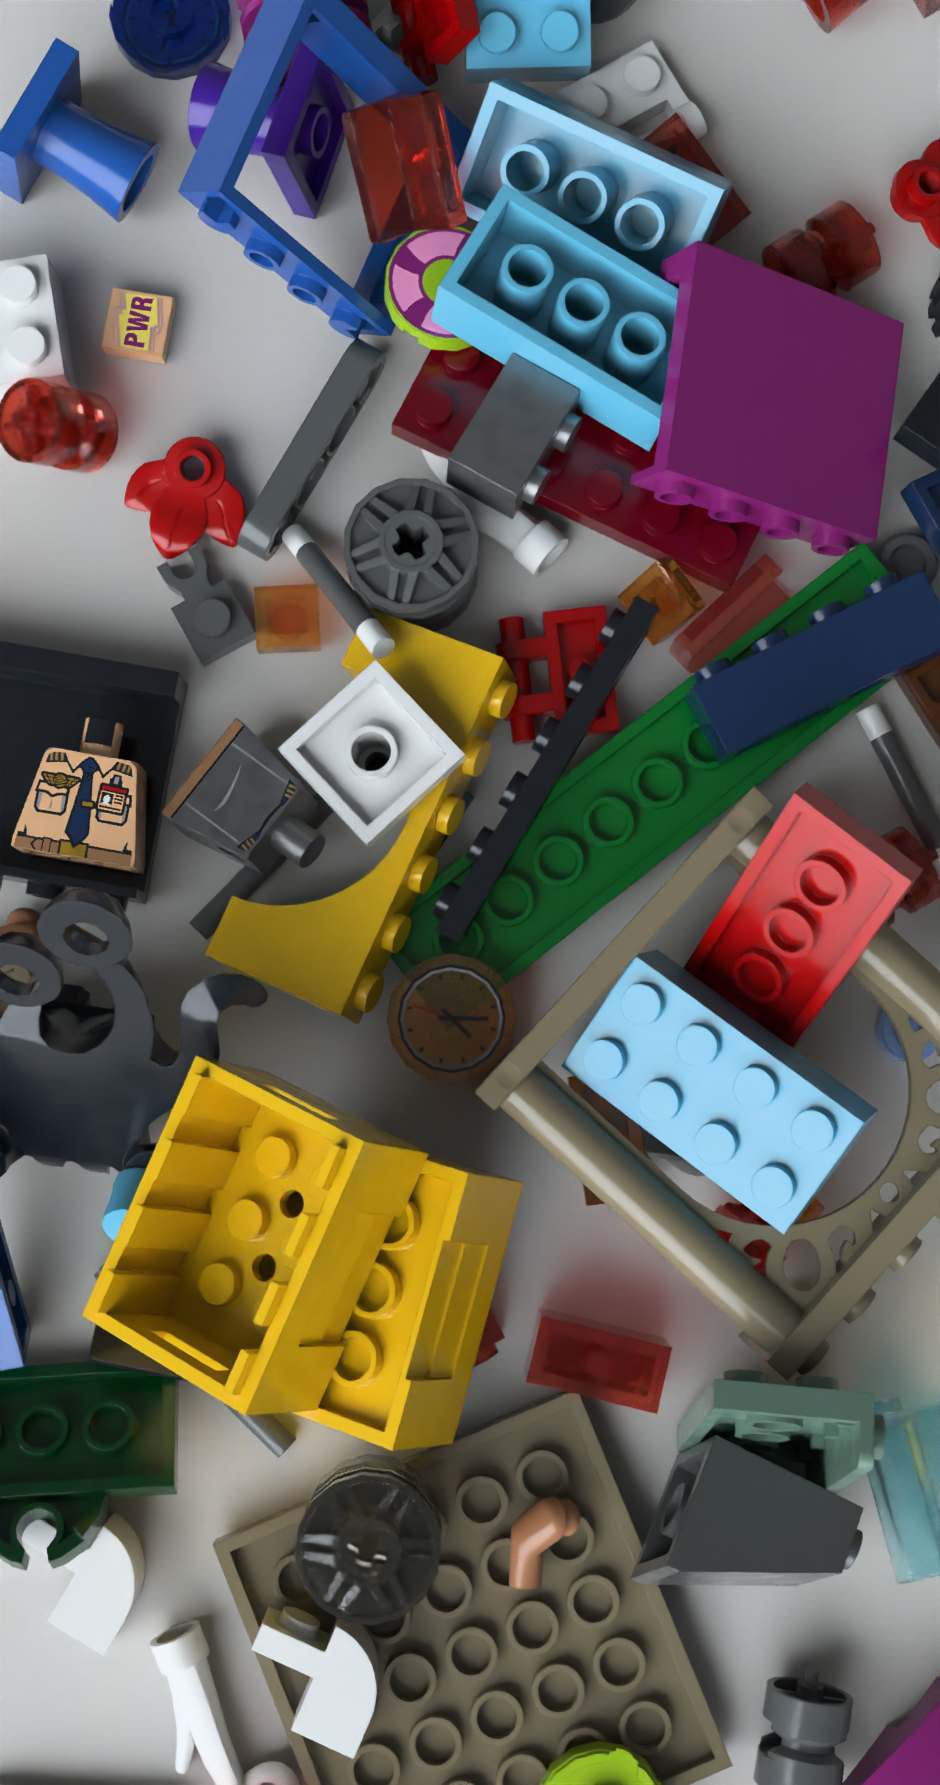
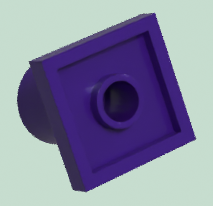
M301 40L284 87L279 86L249 155L264 157L293 214L316 219L355 108L344 82ZM209 61L202 67L196 77L190 96L188 129L191 142L196 150L233 70L216 61Z

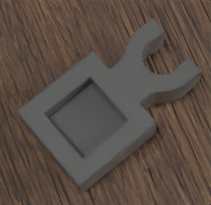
M196 545L187 550L196 565L195 572L189 578H177L168 562L161 564L157 569L167 587L185 599V601L172 607L171 610L203 667H206L257 639L258 636L227 580L224 579L213 586L210 585L209 564L199 545Z

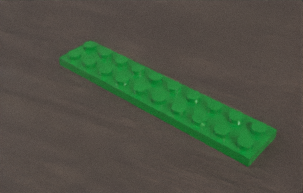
M866 544L856 546L702 668L725 657H728L731 664L734 665L754 655L750 647L758 640L777 630L785 629L790 637L810 627L807 618L811 614L838 600H842L845 608L867 598L863 590L890 573ZM693 674L560 778L459 947L436 935L435 928L440 919L431 913L450 881L461 886L474 866L473 863L465 859L467 852L439 873L426 893H418L408 915L411 918V928L407 940L399 952L391 953L390 958L410 983L431 968L452 964L474 969L488 978L496 990L499 991L742 799L753 787H757L892 679L719 765L685 700L691 686L697 683ZM452 970L432 974L415 987V990L429 1008L442 1015L444 1014L441 1010L444 1008L452 1016H467L493 995L485 983L471 974ZM440 974L442 976L441 980H439L438 975ZM461 974H464L463 980L460 979ZM440 1021L447 1030L455 1025L452 1021Z

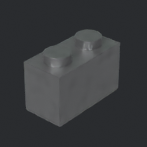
M512 353L448 457L446 483L513 520L523 501L533 505L541 495L551 474V470L546 468L545 465L555 448L565 453L575 438L583 419L575 414L580 389Z

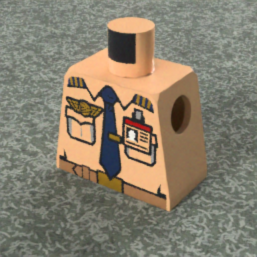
M88 717L85 721L79 752L54 747L46 750L14 831L11 846L29 855L144 874L147 776L146 771L138 763L118 759L124 725L111 720Z

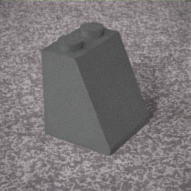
M715 1435L677 1455L630 1579L642 1585L797 1586L838 1575L843 1572V1569L847 1570L851 1567L860 1551L863 1533L857 1527L864 1508Z

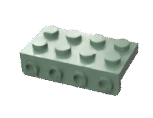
M728 1370L724 1372V1379H714L679 1423L677 1452H684L717 1435L766 1460L806 1463V1480L832 1493H837L872 1470L874 1459H882L886 1442V1426L884 1416L874 1414V1393L839 1390V1381L837 1379L823 1376H801L795 1378V1386L769 1384L767 1383V1374L760 1371Z

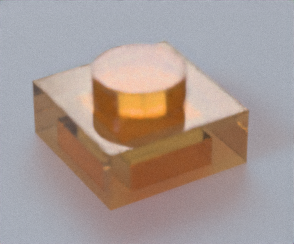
M669 556L655 561L618 595V598L627 610L636 596L659 608L654 624L646 635L653 646L666 641L707 606L675 560Z
M317 584L254 587L256 649L259 654L321 651L319 589Z

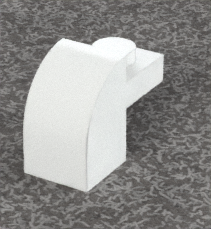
M116 1512L104 1524L90 1547L69 1563L63 1565L75 1574L47 1619L49 1623L103 1656L136 1604L145 1579V1558L139 1538L129 1523ZM49 1518L33 1521L25 1529L22 1541L47 1556L46 1548L56 1535L57 1522Z
M269 1606L251 1650L310 1676L296 1709L291 1731L354 1759L374 1712L379 1683L378 1655L370 1635L359 1621L341 1609L329 1634L320 1630V1622L303 1610L285 1606L281 1612Z

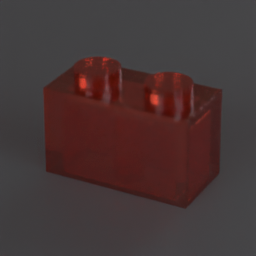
M539 1307L524 1367L526 1382L657 1414L672 1347L664 1337Z

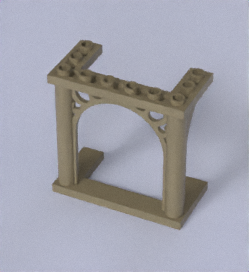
M753 787L697 846L685 862L526 1036L474 1090V1093L492 1110L495 1111L500 1106L730 1318L742 1330L738 1337L788 1381L796 1371L804 1376L817 1366L830 1347V1344L825 1341L826 1337L842 1319L847 1323H851L869 1307L876 1296V1292L871 1289L872 1285L888 1267L894 1272L902 1268L915 1255L922 1244V1241L917 1237L918 1233L933 1216L940 1220V1138L930 1143V1147L935 1149L933 1153L927 1154L923 1152L918 1144L919 1136L928 1126L931 1125L940 1129V1114L934 1112L928 1106L926 1100L928 1089L934 1083L940 1081V1064L929 1068L922 1060V1052L928 1041L934 1045L940 1057V971L885 923L849 973L875 998L887 1014L901 1043L908 1074L906 1118L901 1136L892 1156L876 1179L861 1194L831 1213L816 1219L795 1223L784 1235L772 1225H760L732 1219L712 1211L694 1200L542 1061L547 1053L723 860L742 876L775 824L765 815L774 804ZM908 1017L920 1027L918 1030L913 1031ZM904 1171H917L910 1180L904 1174ZM887 1182L893 1183L898 1191L897 1195L890 1202L883 1201L880 1196V1189ZM871 1209L879 1214L873 1220V1222L871 1218ZM847 1226L853 1232V1244L848 1240L843 1241L839 1251L840 1259L836 1262L828 1239L837 1228ZM717 1230L731 1233L729 1242H726L717 1233ZM762 1239L770 1245L765 1258L766 1276H763L754 1267L761 1260L751 1257L743 1251L744 1247L754 1240ZM798 1239L807 1240L813 1245L819 1261L817 1278L805 1290L792 1287L785 1277L783 1268L787 1247Z

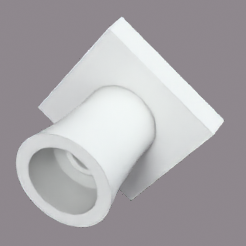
M376 660L278 748L286 760L368 848L374 845L466 760L465 754ZM384 757L388 759L386 765L381 769L367 771L368 763L373 758Z

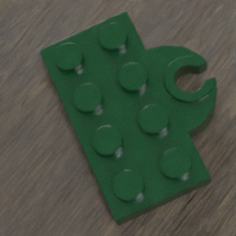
M92 1362L28 1365L0 1371L1 1560L14 1568L27 1571L30 1556L23 1548V1533L33 1521L49 1518L57 1522V1531L54 1539L46 1548L48 1562L53 1569L63 1566L90 1547L105 1524L110 1498L177 1494L179 1380Z

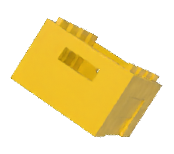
M196 1055L82 1316L243 1415L317 1411L345 1347L340 1344L343 1333L394 1217L401 1218L429 1153L267 1071ZM298 1191L303 1197L304 1207L302 1212L293 1218L287 1211V1200L293 1192ZM269 1254L275 1260L276 1271L270 1280L265 1281L260 1275L259 1264L262 1258Z
M429 1154L401 1218L394 1217L343 1333L340 1344L345 1347L317 1411L292 1413L391 1451L453 1444L524 1182ZM298 1191L293 1192L287 1200V1211L294 1218L302 1212L304 1207L303 1197ZM269 1254L264 1256L259 1264L261 1277L268 1281L274 1276L276 1271L275 1260Z

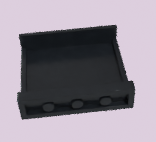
M0 641V890L4 879L27 883L25 894L53 900L65 890L92 888L102 890L118 899L124 912H126L128 901L146 904L163 817L160 813L165 806L188 684L179 672ZM88 717L111 720L124 725L118 759L136 762L146 771V851L144 874L29 855L11 846L14 831L44 753L51 747L79 752L85 721Z

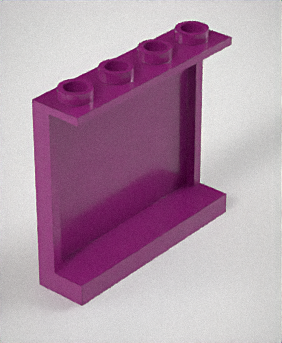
M699 240L663 260L660 278L678 288L679 291L654 466L631 474L630 484L653 491L654 498L662 503L671 505L693 504L708 509V516L717 521L729 523L744 521L761 527L760 533L769 538L782 540L796 538L811 543V550L822 555L843 556L848 554L849 549L852 547L876 541L904 323Z

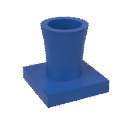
M55 38L0 131V191L23 204L43 168H46L89 197L119 223L128 215L144 189L158 156L159 143L127 132L80 107L82 94L79 51L60 39Z

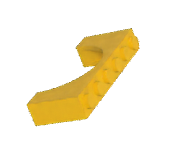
M369 607L367 608L394 640L395 647L385 658L376 659L355 634L341 665L355 679L376 660L465 754L466 760L410 811L405 826L395 844L378 865L362 879L332 896L298 905H266L232 896L205 952L206 956L227 968L242 972L261 983L359 1025L364 1012L370 1013L381 997L384 987V978L381 974L391 953L399 952L407 940L411 928V918L408 915L418 893H426L433 883L438 868V859L435 856L445 834L450 836L457 829L464 812L465 802L462 797L472 776L478 777L483 772L491 752V742L488 740L498 718L503 720L510 713L517 695L516 677L504 657Z

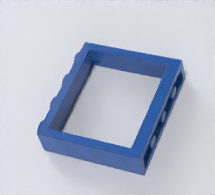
M264 0L178 193L199 209L198 217L206 225L219 232L231 235L245 247L243 253L247 259L264 269L276 272L288 282L287 290L291 295L304 303L317 306L330 317L328 323L334 330L353 339H357L360 334L391 336L396 324L392 321L384 301L386 266L396 246L414 231L440 225L447 209L444 205L472 132L341 0ZM300 40L414 149L354 288L349 286L234 188Z

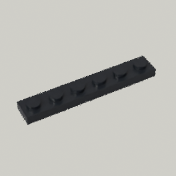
M636 596L627 612L618 607L614 609L597 641L606 645L594 667L583 661L564 695L573 699L564 717L559 721L550 716L538 734L531 749L541 755L529 775L527 776L517 771L503 792L498 804L505 807L507 811L495 831L484 825L467 852L465 859L474 864L461 886L450 881L431 913L440 919L435 928L436 935L456 947L460 946L654 624L659 610L658 607Z

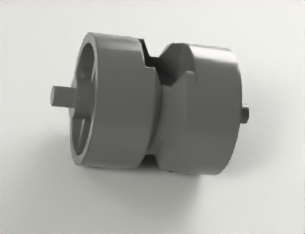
M806 1669L805 1679L774 1677L767 1680L763 1716L772 1722L771 1729L774 1732L762 1736L761 1743L757 1748L753 1779L758 1785H842L845 1764L834 1754L835 1748L833 1746L841 1744L847 1739V1734L850 1731L854 1700L843 1690L818 1682V1670Z

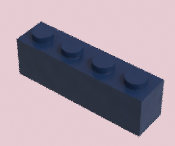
M921 570L903 580L898 571L888 574L863 590L867 598L845 608L842 600L835 601L807 618L810 627L790 637L785 629L777 630L758 640L750 647L754 655L734 665L731 664L728 657H725L695 673L694 678L697 683L691 686L685 700L719 765L940 655V602L923 571Z

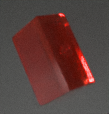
M440 89L394 93L342 114L343 128L371 243L384 244L414 230L452 229L468 222Z
M765 553L674 639L669 653L692 676L790 599L776 585L783 570Z

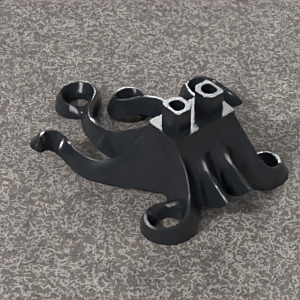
M72 888L57 895L47 904L37 923L39 937L27 932L13 931L0 935V968L4 965H18L27 968L34 974L27 983L12 979L0 969V1001L9 1004L4 1013H0V1177L7 1172L10 1165L24 1155L33 1157L43 1165L64 1167L66 1161H72L90 1172L110 1174V1167L119 1172L129 1168H147L157 1143H151L149 1124L173 1108L196 1055L219 1061L220 1049L217 1024L221 1012L234 1005H246L251 1008L260 1007L267 1001L268 997L267 991L259 982L242 972L225 970L207 975L187 992L181 1004L179 1018L181 1046L179 1052L174 1050L161 1039L154 1025L155 1017L151 1014L148 998L145 995L140 977L127 959L132 950L133 940L130 922L119 900L102 890ZM74 923H88L97 926L106 934L108 940L104 942ZM62 960L76 966L93 968L105 982L113 1000L112 1008L91 1006L90 993L82 986L64 984Z

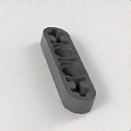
M359 338L349 345L246 517L238 536V546L265 561L271 559L283 542V532L294 524L374 389L386 362V354Z

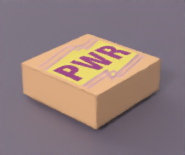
M112 287L101 344L104 353L165 364L176 310L174 298Z

